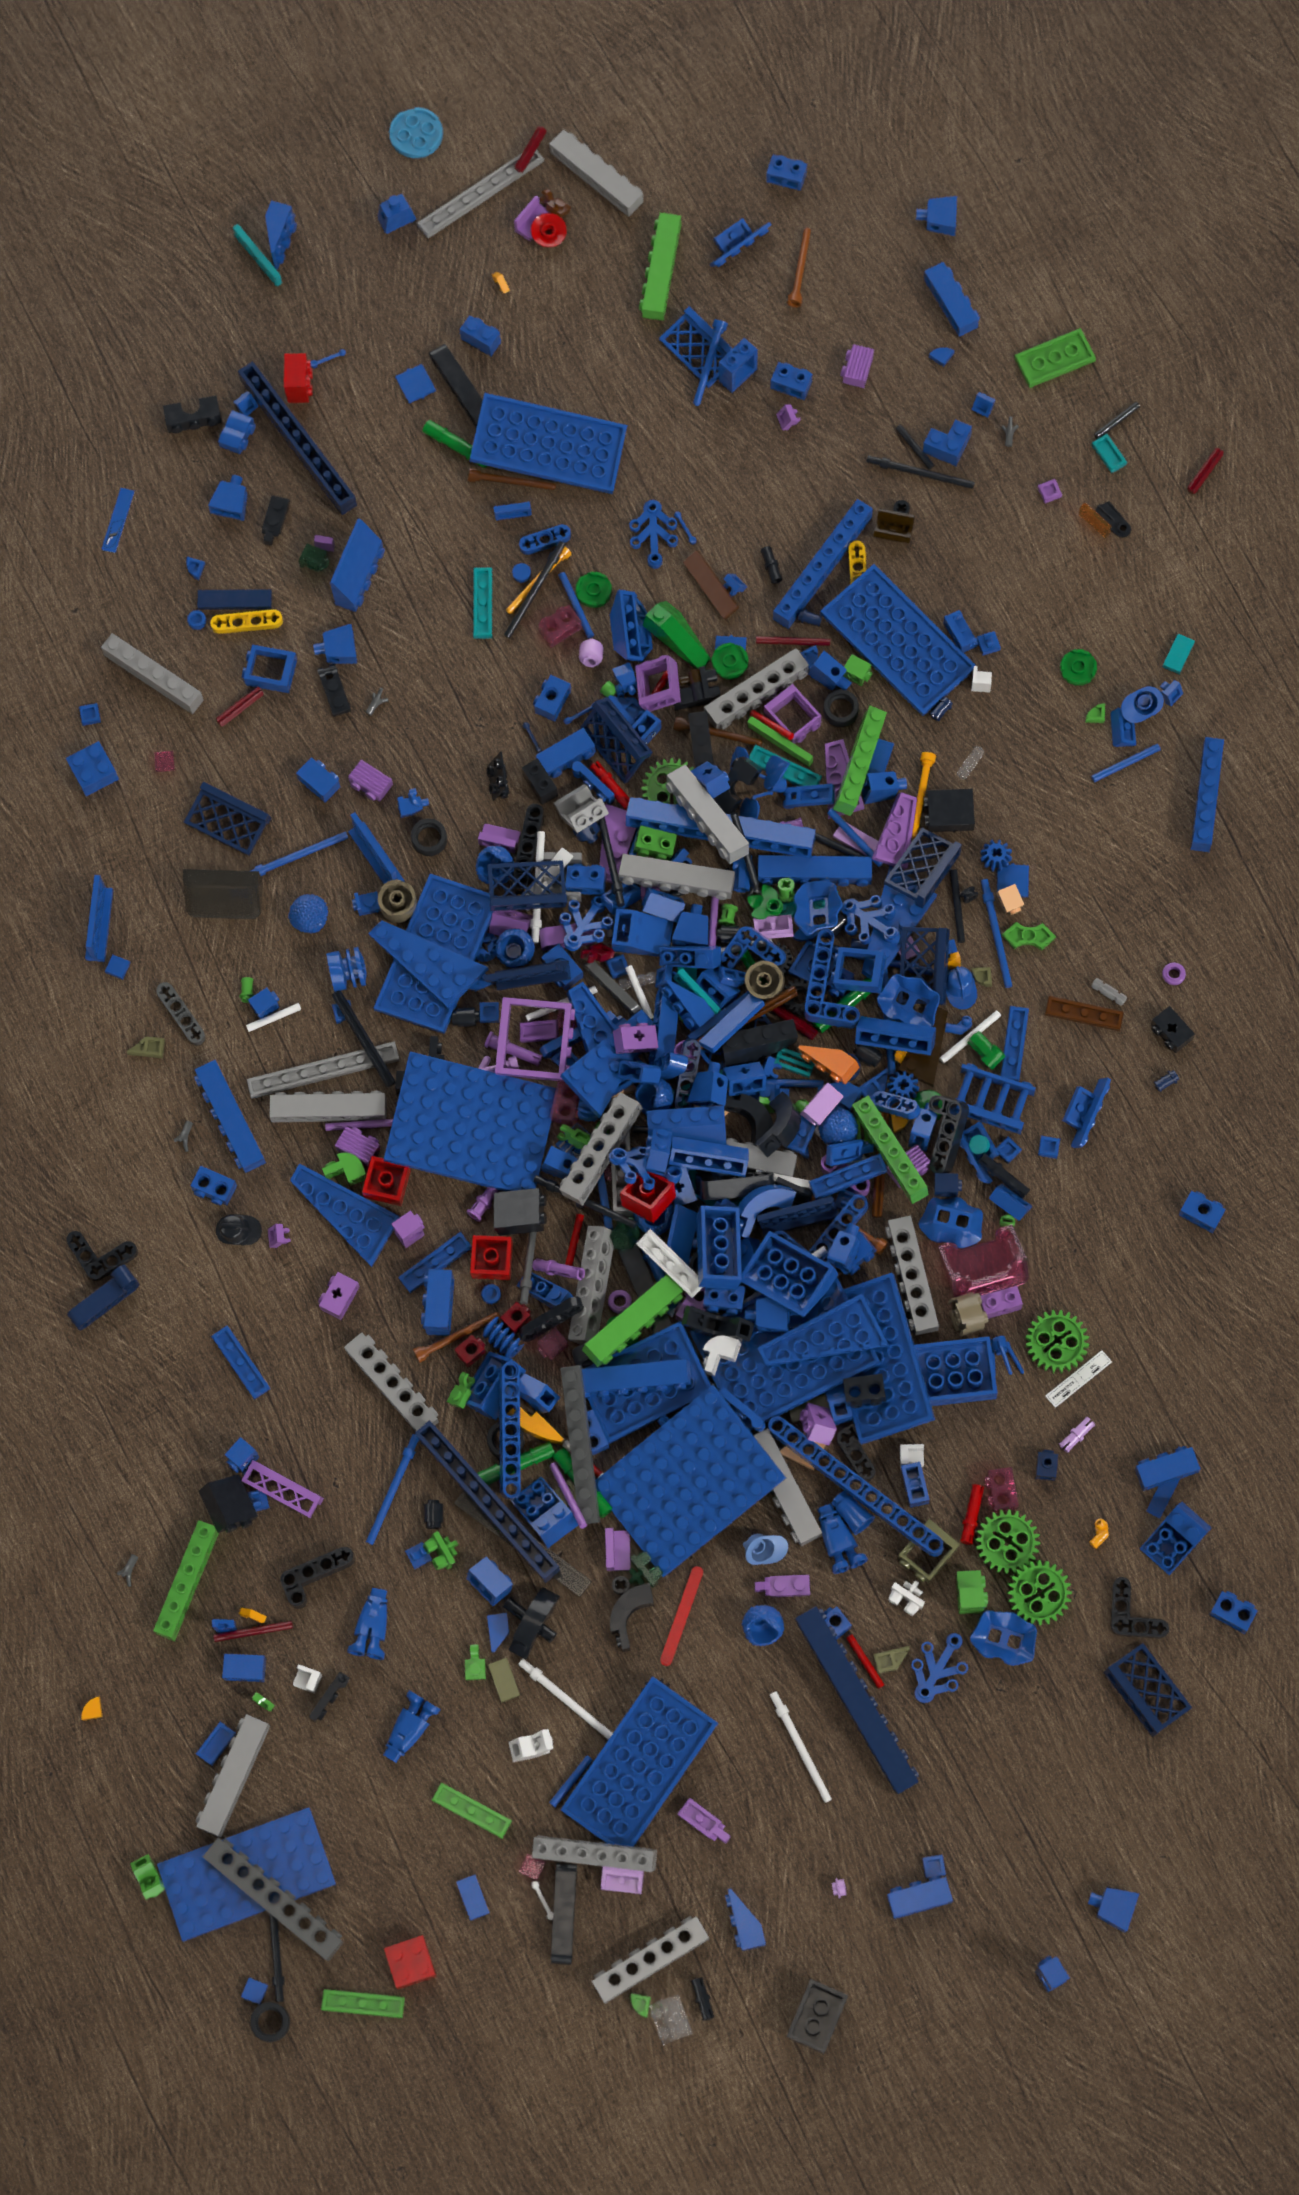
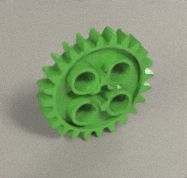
M671 758L670 763L663 759V765L656 762L657 768L650 767L652 773H645L648 780H642V783L647 785L641 787L642 791L647 792L642 797L648 798L650 801H658L657 797L660 794H665L668 799L662 803L670 804V793L666 788V783L661 784L657 779L662 775L667 777V774L684 765L688 766V762L681 765L680 759H678L677 763H674L673 758ZM674 796V804H678L676 797Z
M1052 1310L1051 1316L1044 1312V1318H1041L1039 1315L1037 1316L1038 1323L1032 1321L1031 1325L1033 1328H1028L1027 1330L1031 1335H1026L1025 1337L1030 1342L1026 1343L1025 1347L1031 1348L1027 1354H1034L1031 1361L1038 1360V1368L1045 1365L1044 1371H1047L1050 1367L1052 1368V1373L1056 1369L1063 1373V1368H1066L1069 1372L1071 1370L1070 1365L1077 1368V1361L1083 1362L1081 1355H1087V1351L1083 1348L1089 1347V1344L1084 1341H1087L1089 1336L1083 1335L1087 1329L1080 1328L1083 1322L1076 1323L1077 1316L1071 1319L1069 1318L1070 1312L1063 1316L1062 1310H1060L1059 1315H1056L1055 1311ZM1057 1324L1062 1325L1064 1331L1056 1332L1054 1326ZM1071 1331V1334L1061 1340L1060 1345L1056 1343L1047 1352H1043L1044 1349L1053 1344L1054 1338L1059 1340L1065 1333ZM1040 1336H1046L1049 1342L1046 1344H1042L1039 1342L1038 1338ZM1073 1340L1076 1346L1068 1347L1066 1341ZM1053 1351H1057L1060 1353L1061 1357L1059 1359H1054L1051 1357L1050 1353Z
M1009 1509L1007 1515H1004V1512L1000 1510L999 1516L992 1513V1520L988 1517L985 1518L987 1525L984 1523L980 1524L984 1530L977 1531L981 1538H976L975 1541L981 1543V1545L977 1546L976 1550H982L979 1557L985 1556L986 1559L983 1564L991 1563L990 1570L996 1566L997 1573L1004 1569L1005 1575H1007L1009 1569H1011L1013 1574H1015L1017 1567L1020 1571H1023L1022 1564L1029 1567L1028 1559L1032 1561L1036 1559L1032 1553H1039V1550L1034 1547L1040 1545V1542L1035 1541L1040 1535L1033 1533L1037 1528L1036 1526H1029L1032 1520L1024 1521L1026 1518L1025 1514L1020 1518L1018 1517L1019 1511L1011 1515V1510ZM1000 1524H1008L1010 1531L1008 1533L1001 1532ZM995 1531L1004 1539H1007L1008 1537L1011 1538V1544L1021 1548L1023 1552H1019L1014 1546L1010 1544L1008 1546H1005V1541L993 1535V1532ZM1023 1534L1027 1539L1026 1543H1018L1016 1536ZM989 1541H998L999 1548L996 1550L991 1549ZM1013 1551L1016 1554V1559L1013 1561L1008 1560L1006 1552Z
M1037 1560L1036 1565L1029 1561V1567L1022 1564L1023 1571L1016 1569L1015 1571L1018 1576H1011L1014 1583L1007 1584L1012 1587V1590L1007 1591V1594L1012 1595L1008 1602H1014L1011 1609H1018L1017 1616L1023 1614L1022 1619L1026 1621L1030 1618V1623L1032 1624L1035 1620H1037L1038 1625L1042 1624V1620L1049 1624V1618L1057 1621L1056 1614L1063 1616L1061 1609H1068L1065 1602H1071L1067 1595L1072 1594V1591L1066 1589L1071 1583L1064 1582L1068 1576H1061L1062 1569L1055 1571L1056 1564L1049 1567V1561H1045L1043 1566L1041 1560ZM1042 1573L1047 1575V1582L1045 1584H1040L1038 1581V1577ZM1028 1583L1030 1585V1592L1023 1594L1021 1587L1023 1584ZM1051 1583L1055 1584L1053 1587L1044 1590L1041 1593L1042 1597L1034 1596L1028 1602H1024V1599L1037 1593V1588L1044 1589ZM1054 1590L1057 1592V1599L1051 1602L1048 1595ZM1034 1601H1039L1040 1609L1034 1612L1031 1605Z

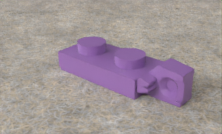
M809 1575L765 1577V1582H755V1592H765V1596L770 1597L810 1596Z
M691 1798L687 1800L677 1814L713 1841L719 1838L726 1844L730 1839V1835L723 1831L725 1825Z

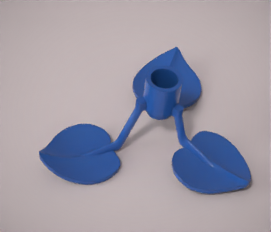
M740 746L735 748L731 758L730 770L733 768L731 765L737 757L746 756L749 758L745 748ZM776 755L769 758L765 768L767 776L762 774L758 776L765 779L764 788L768 791L753 795L751 799L746 797L740 807V816L757 819L760 806L756 798L773 795V792L783 793L786 790L787 782L782 777L790 765L789 762Z

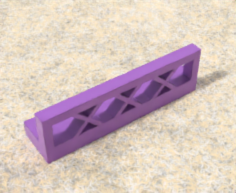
M252 1460L241 1480L309 1518L313 1515L317 1505H321L324 1499ZM253 1469L260 1472L262 1481L253 1483L248 1480ZM276 1481L279 1490L268 1491L265 1482ZM293 1490L296 1499L286 1501L283 1491ZM309 1499L313 1501L308 1512L301 1508V1500Z

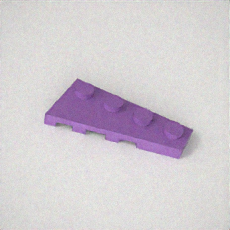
M843 739L825 744L826 782L835 786V801L849 761ZM861 794L853 812L864 809ZM827 804L828 811L834 807V804ZM836 811V813H837L839 816L845 815V814H843V813H841V812Z
M902 792L897 794L872 860L895 867L907 850L912 839L917 803L916 797ZM908 863L901 865L903 870L908 868Z
M605 804L609 813L605 816L619 877L622 855L628 854L637 828L626 826L627 810ZM602 840L600 866L605 867L607 874L606 882L612 883Z

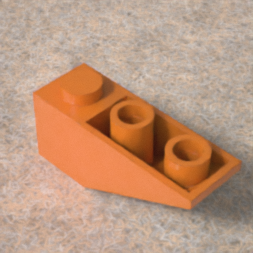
M802 1045L798 1047L802 1059L808 1063L810 1061L813 1062L822 1073L826 1071L830 1074V1078L837 1083L840 1081L846 1085L860 1068L857 1061L842 1050Z

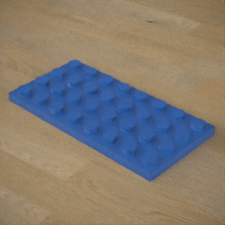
M484 393L469 462L613 494L627 425Z
M875 564L868 568L820 611V614L922 716L973 672L974 666H976Z
M429 874L406 931L475 961L490 926L492 913L494 912L490 911V893ZM394 959L374 1005V1010L445 1034L452 1018V1012L455 1010L459 999L448 1009Z
M889 1273L843 1289L849 1300L863 1294L889 1344L886 1347L874 1348L881 1364L856 1376L882 1374L886 1401L882 1402L881 1405L863 1404L860 1408H851L860 1444L934 1421V1413L894 1274ZM872 1387L869 1392L875 1395L880 1392V1389ZM852 1390L850 1396L857 1397L861 1392L859 1390Z
M652 1676L565 1802L561 1811L607 1844L634 1847L719 1723Z
M310 1807L226 1838L234 1845L232 1849L237 1854L240 1851L250 1858L247 1861L252 1866L257 1864L265 1871L263 1875L267 1879L273 1877L280 1883L278 1888L283 1892L286 1890L291 1892L296 1897L294 1900L336 1885ZM212 1844L157 1864L183 1942L267 1911L203 1858V1855ZM227 1854L223 1858L225 1865H229L233 1861L232 1854ZM242 1867L239 1870L241 1878L246 1877L249 1873L247 1867ZM257 1880L254 1883V1889L257 1891L264 1887L263 1880ZM272 1893L269 1900L271 1903H277L280 1896L278 1893Z

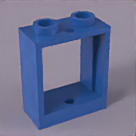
M745 338L719 361V382L732 393L757 370V348Z
M252 645L251 651L248 650L246 656L247 667H244L242 671V678L246 686H258L262 689L289 693L297 663L296 652ZM257 655L286 660L281 681L252 676Z
M839 947L838 953H835L834 956L836 968L835 971H832L831 982L839 990L881 993L887 958L884 951ZM844 957L875 959L872 981L841 979Z

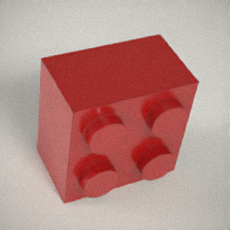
M306 353L284 354V390L287 403H309V396H313L311 360L307 359Z
M372 1156L362 1190L364 1198L402 1206L411 1169L383 1161L384 1158Z
M637 1172L636 1182L627 1184L620 1192L622 1207L654 1223L676 1198L675 1185L660 1175L648 1172L650 1177L655 1180V1185L652 1190H646L643 1188V1180Z
M473 1235L470 1269L472 1279L511 1280L512 1237Z
M423 1935L384 1948L397 1989L437 1977Z

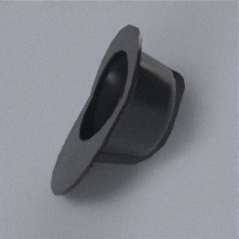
M226 1215L218 1221L216 1226L218 1239L230 1245H252L259 1240L262 1234L260 1222L248 1215Z

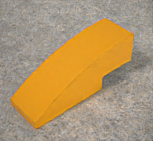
M520 1407V1428L522 1431L546 1442L550 1441L552 1444L562 1445L565 1442L564 1438L537 1412L530 1417ZM512 1408L507 1415L512 1416L514 1409Z

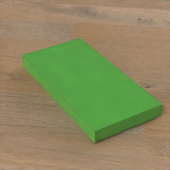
M1081 328L1014 355V359L1029 388L1096 361V357Z

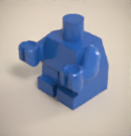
M628 662L613 668L612 671L617 683L615 686L617 697H623L626 692H629L630 695L635 694L637 678L634 675L631 664Z
M416 788L409 790L408 798L403 799V796L397 797L400 817H409L422 811L424 806H429L428 798L421 799L420 796L416 797Z

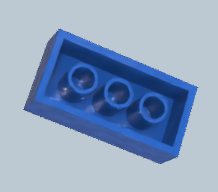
M701 1206L696 1215L698 1287L737 1289L742 1281L740 1210L736 1207Z

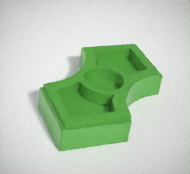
M1015 922L1002 934V937L1014 949L1022 945H1033L1042 951L1056 939V936L1043 923L1037 927H1024Z

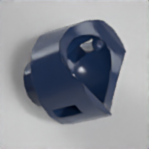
M594 822L578 833L573 830V833L578 841H586L588 844H591L598 839L597 833L600 830V826L597 822Z

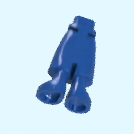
M832 1504L818 1508L817 1510L820 1515L818 1520L820 1521L824 1544L829 1558L834 1557L835 1564L832 1566L833 1573L840 1574L848 1571L850 1567L854 1569L867 1562L868 1559L865 1554H857L854 1548L858 1545L838 1512L834 1511ZM843 1551H844V1553H846V1555H847L849 1564H848V1562L844 1559V1557H843V1555H842V1552H843Z
M371 1589V1594L367 1596V1601L355 1628L354 1635L358 1637L357 1641L348 1647L347 1652L349 1654L364 1656L366 1640L370 1639L366 1655L372 1659L384 1660L385 1653L380 1648L379 1642L385 1641L388 1602L386 1590Z
M410 1690L407 1693L410 1706L408 1710L402 1708L389 1737V1744H386L387 1749L383 1754L395 1763H397L401 1755L404 1757L405 1753L429 1726V1723L426 1722L431 1715L439 1714L441 1710ZM422 1705H423V1708H422V1711H421L420 1715L417 1716L416 1714H417L418 1710H419V1709L422 1707Z

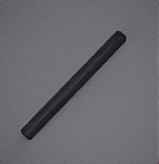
M342 991L334 992L332 994L333 999L386 1087H392L396 1083L395 1079Z

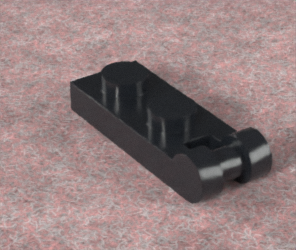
M335 663L324 669L323 667L318 668V674L333 717L351 712ZM333 674L334 678L326 679L327 675Z

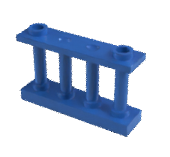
M962 1064L960 1073L965 1074L959 1095L955 1099L965 1102L972 1077L984 1080L976 1104L973 1106L967 1104L969 1106L968 1118L1021 1135L1024 1122H1021L1020 1116L1027 1095L1034 1096L1036 1087H1033L1029 1082L1022 1081L1021 1083L978 1069L974 1064ZM994 1083L1002 1086L995 1108L990 1112L984 1110L983 1105L990 1084ZM1012 1089L1020 1092L1014 1113L1009 1118L1003 1116L1001 1112L1008 1091ZM958 1105L955 1108L956 1114L960 1111Z

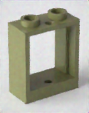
M930 1519L924 1525L942 1539L943 1545L949 1551L929 1575L907 1557L915 1546L913 1542L910 1541L898 1556L900 1559L899 1563L907 1570L911 1568L915 1572L914 1575L921 1582L926 1581L928 1584L960 1546L957 1541ZM919 1530L914 1537L921 1538L924 1532Z

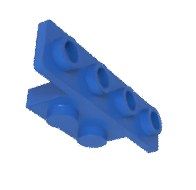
M743 218L738 220L713 238L722 255L709 265L711 267L723 265L727 262L725 258L729 255L734 257L741 252L739 248L743 245L747 247L755 241L754 237L757 235L761 237L769 231L767 228L771 226V223L768 222L752 232Z
M1110 1078L1099 1079L1093 1093L1081 1086L1076 1087L1062 1120L1077 1129L1071 1147L1081 1148L1087 1143L1088 1134L1095 1124L1097 1112L1102 1108L1103 1098L1110 1089Z
M977 1122L967 1130H964L960 1146L967 1152L968 1155L966 1157L969 1163L974 1165L977 1170L976 1176L983 1183H991L993 1180L987 1169L977 1163L981 1156L983 1157V1154H975L970 1150V1140L976 1135H983L990 1142V1147L986 1154L994 1159L999 1156V1153L982 1122ZM951 1124V1126H950V1129H951L952 1131H954V1125H953V1124Z

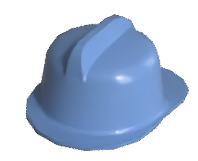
M756 1533L743 1542L746 1560L752 1565L776 1563L782 1560L788 1551L786 1539L778 1535L766 1536Z

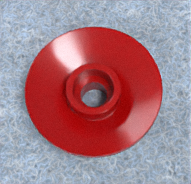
M541 214L535 218L531 225L532 238L543 247L558 246L564 241L567 234L564 220L556 214ZM550 231L552 234L547 235L546 232Z

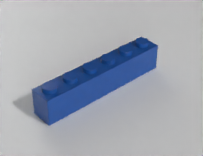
M1205 737L1203 743L1190 850L1210 852L1224 739Z
M758 855V881L763 885H772L773 883H778L782 878H791L794 883L800 885L812 881H829L838 884V886L856 884L857 886L865 887L872 883V857L811 856V858H805L800 856Z
M216 1060L194 1069L197 1074L194 1079L198 1087L203 1086L205 1092L202 1095L206 1103H211L213 1108L210 1111L215 1120L219 1119L221 1125L218 1127L222 1135H227L229 1139L226 1144L230 1152L235 1151L237 1158L234 1160L238 1168H243L244 1172L247 1173L265 1164V1159Z
M687 1359L582 1369L585 1398H590L592 1394H597L598 1397L609 1396V1393L617 1392V1395H626L628 1391L636 1390V1393H646L648 1389L666 1391L667 1387L686 1389V1385H692L690 1361Z

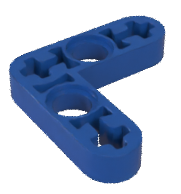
M750 926L740 928L721 955V963L726 962L730 957L735 959V961L730 960L727 964L731 969L736 967L748 948L765 961H770L777 966L782 965L786 960V954L782 949ZM743 931H750L749 935L752 938H756V936L758 938L754 942L750 938L744 939ZM759 941H764L767 945L766 950L763 952L757 948ZM733 945H738L741 949L740 954L737 956L733 955L731 951ZM771 947L773 948V950H771L773 954H780V961L774 962L773 960L775 957L771 954H768V956H766V954L770 951Z

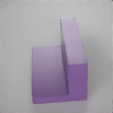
M535 196L514 221L515 232L528 241L532 239L531 225L535 218L541 214L550 213L545 207L540 205L539 197Z
M484 824L483 831L479 833L478 842L480 846H501L508 852L516 853L521 833L516 830Z
M515 910L494 911L492 913L489 933L500 936L504 930L514 928L528 932L533 916Z
M605 1528L607 1571L630 1570L629 1532Z

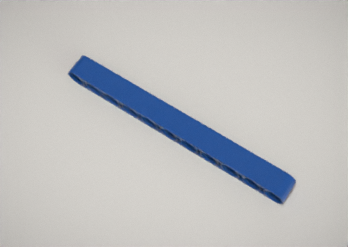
M779 1416L770 1419L768 1427L774 1438L927 1554L933 1557L942 1554L943 1541L937 1534L814 1441L808 1440L806 1435ZM780 1423L783 1425V1428L780 1431H775L772 1429L773 1425ZM791 1435L798 1436V1440L795 1443L788 1441ZM806 1447L814 1449L810 1455L805 1454L803 1451ZM824 1458L830 1461L825 1467L819 1465V1461ZM842 1470L845 1472V1476L843 1478H836L834 1476L835 1472ZM858 1482L861 1484V1487L858 1490H852L850 1488L851 1484ZM869 1494H874L877 1498L874 1502H868L866 1497ZM884 1506H890L893 1509L890 1514H884L881 1510ZM900 1518H906L908 1524L900 1526L897 1521ZM916 1530H922L924 1535L921 1538H916L913 1536V1533ZM931 1542H938L940 1547L937 1550H932L929 1548Z

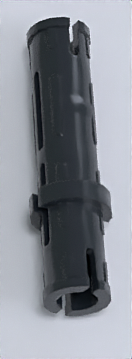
M986 1153L978 1160L977 1163L991 1172V1176H996L1022 1199L1030 1191V1188L1025 1186L1005 1170L1001 1163H997Z
M511 1597L503 1605V1608L511 1612L519 1620H522L527 1611ZM544 1624L539 1635L550 1643L556 1637L557 1632Z

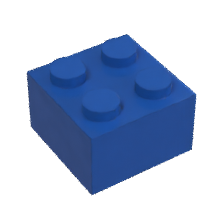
M99 741L66 758L85 796L119 780L113 765Z

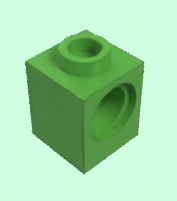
M852 654L844 666L847 670L844 677L862 687L865 681L868 682L872 676L871 664Z

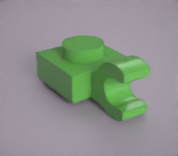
M565 1124L560 1127V1130L564 1131L565 1134L560 1132L557 1135L559 1140H568V1143L577 1149H582L584 1145H587L591 1136L578 1128L573 1130Z
M462 1372L459 1376L460 1385L454 1386L447 1403L464 1409L472 1394L470 1388L475 1383V1378L468 1377V1373Z
M470 1645L471 1659L465 1660L466 1680L486 1679L485 1659H479V1645Z

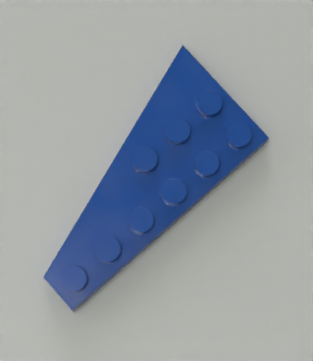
M889 865L887 876L890 874L894 867ZM904 875L906 882L914 881L907 875ZM901 876L893 877L891 880L896 884L903 883ZM884 884L881 896L882 905L878 910L883 909L887 904H892L896 913L892 917L885 916L875 919L887 927L897 928L900 933V940L895 944H889L884 934L873 927L871 942L867 950L884 951L887 957L885 971L901 950L902 928L917 927L937 898L936 893H933L925 906L921 908L916 905L917 901ZM917 885L908 886V890L915 894L919 890ZM907 931V940L913 931ZM865 958L861 973L872 980L875 959Z
M383 920L368 933L374 941L448 1009L489 970L488 967Z
M582 982L568 990L566 994L573 1006L572 1009H575V1020L586 1053H588L612 1034L617 1027L585 983ZM636 1054L633 1061L642 1062ZM622 1079L613 1096L636 1082Z
M641 1009L624 1024H631V1027L640 1023H648V1026H651L653 1021ZM612 1033L563 1072L560 1077L599 1119L622 1080L618 1077L619 1062L623 1060L633 1061L637 1053L616 1054Z
M299 1164L290 1179L291 1183L372 1268L393 1232L392 1223L398 1220L400 1216Z
M860 1294L758 1347V1350L766 1366H773L886 1347L889 1344L863 1294Z

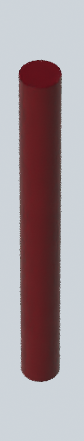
M756 636V644L830 646V639Z
M292 1621L213 1634L214 1642L293 1629Z

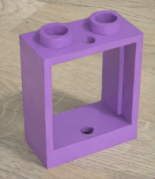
M669 655L660 656L658 659L645 661L635 666L639 706L645 711L651 712L681 702L677 662ZM667 670L669 689L650 695L648 676Z
M792 684L764 706V714L773 722L790 731L775 713L794 699L812 719L794 734L792 740H789L795 744L796 742L800 743L807 736L806 734L811 730L815 731L820 727L821 715Z

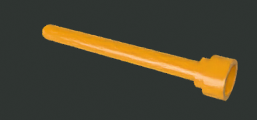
M566 546L559 556L558 563L564 561V559L567 560L572 555ZM540 573L506 609L508 614H512L525 600Z
M931 752L921 753L920 761L923 768L917 795L912 839L918 834L929 771L936 760V755Z

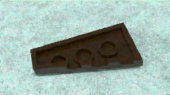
M937 1007L935 1023L932 1026L936 1028L935 1045L931 1055L907 1052L899 1068L900 1073L906 1071L907 1076L913 1073L914 1079L934 1087L947 1020V1010Z

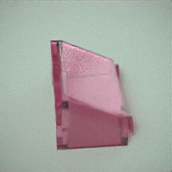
M1012 1224L1000 1227L995 1233V1240L961 1250L958 1249L955 1243H945L938 1246L954 1297L971 1292L974 1294L979 1293L980 1296L1014 1286H1020L1029 1279L1027 1258Z

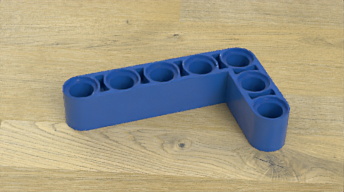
M822 929L817 935L804 1016L806 1020L813 1023L855 1028L860 1017L859 1010L856 1007L824 1002L834 945V933L830 929ZM827 937L830 941L825 943L821 941V938ZM825 955L827 959L819 960L818 956ZM822 973L824 977L817 978L815 974ZM817 990L821 994L819 996H814L811 994V992ZM815 1008L818 1012L811 1014L808 1010ZM833 1011L837 1015L835 1017H829L827 1013ZM847 1015H854V1016H855V1019H854V1020H848V1019L846 1018V1016H847Z
M659 988L656 994L653 1018L659 1048L650 1052L649 1065L660 1067V1078L669 1081L685 1072L688 1065V1057L674 1053L678 1013L674 1011L672 1004L663 996Z
M854 1195L809 1251L783 1231H776L774 1234L785 1237V1240L810 1254L817 1251L821 1245H826L829 1253L835 1240L830 1238V1233L833 1230L846 1231L848 1224L842 1222V1218L845 1215L852 1216L850 1224L856 1225L868 1210L867 1199L863 1195ZM857 1200L865 1202L864 1207L861 1209H856L854 1203ZM826 1253L819 1259L826 1262L828 1260V1253Z

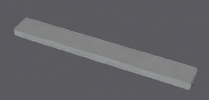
M536 150L525 171L519 173L514 169L521 154L419 221L417 226L427 238H430L544 162V158Z
M395 1041L375 1046L385 1064L400 1061ZM363 1049L249 1078L247 1083L251 1099L374 1068V1065Z

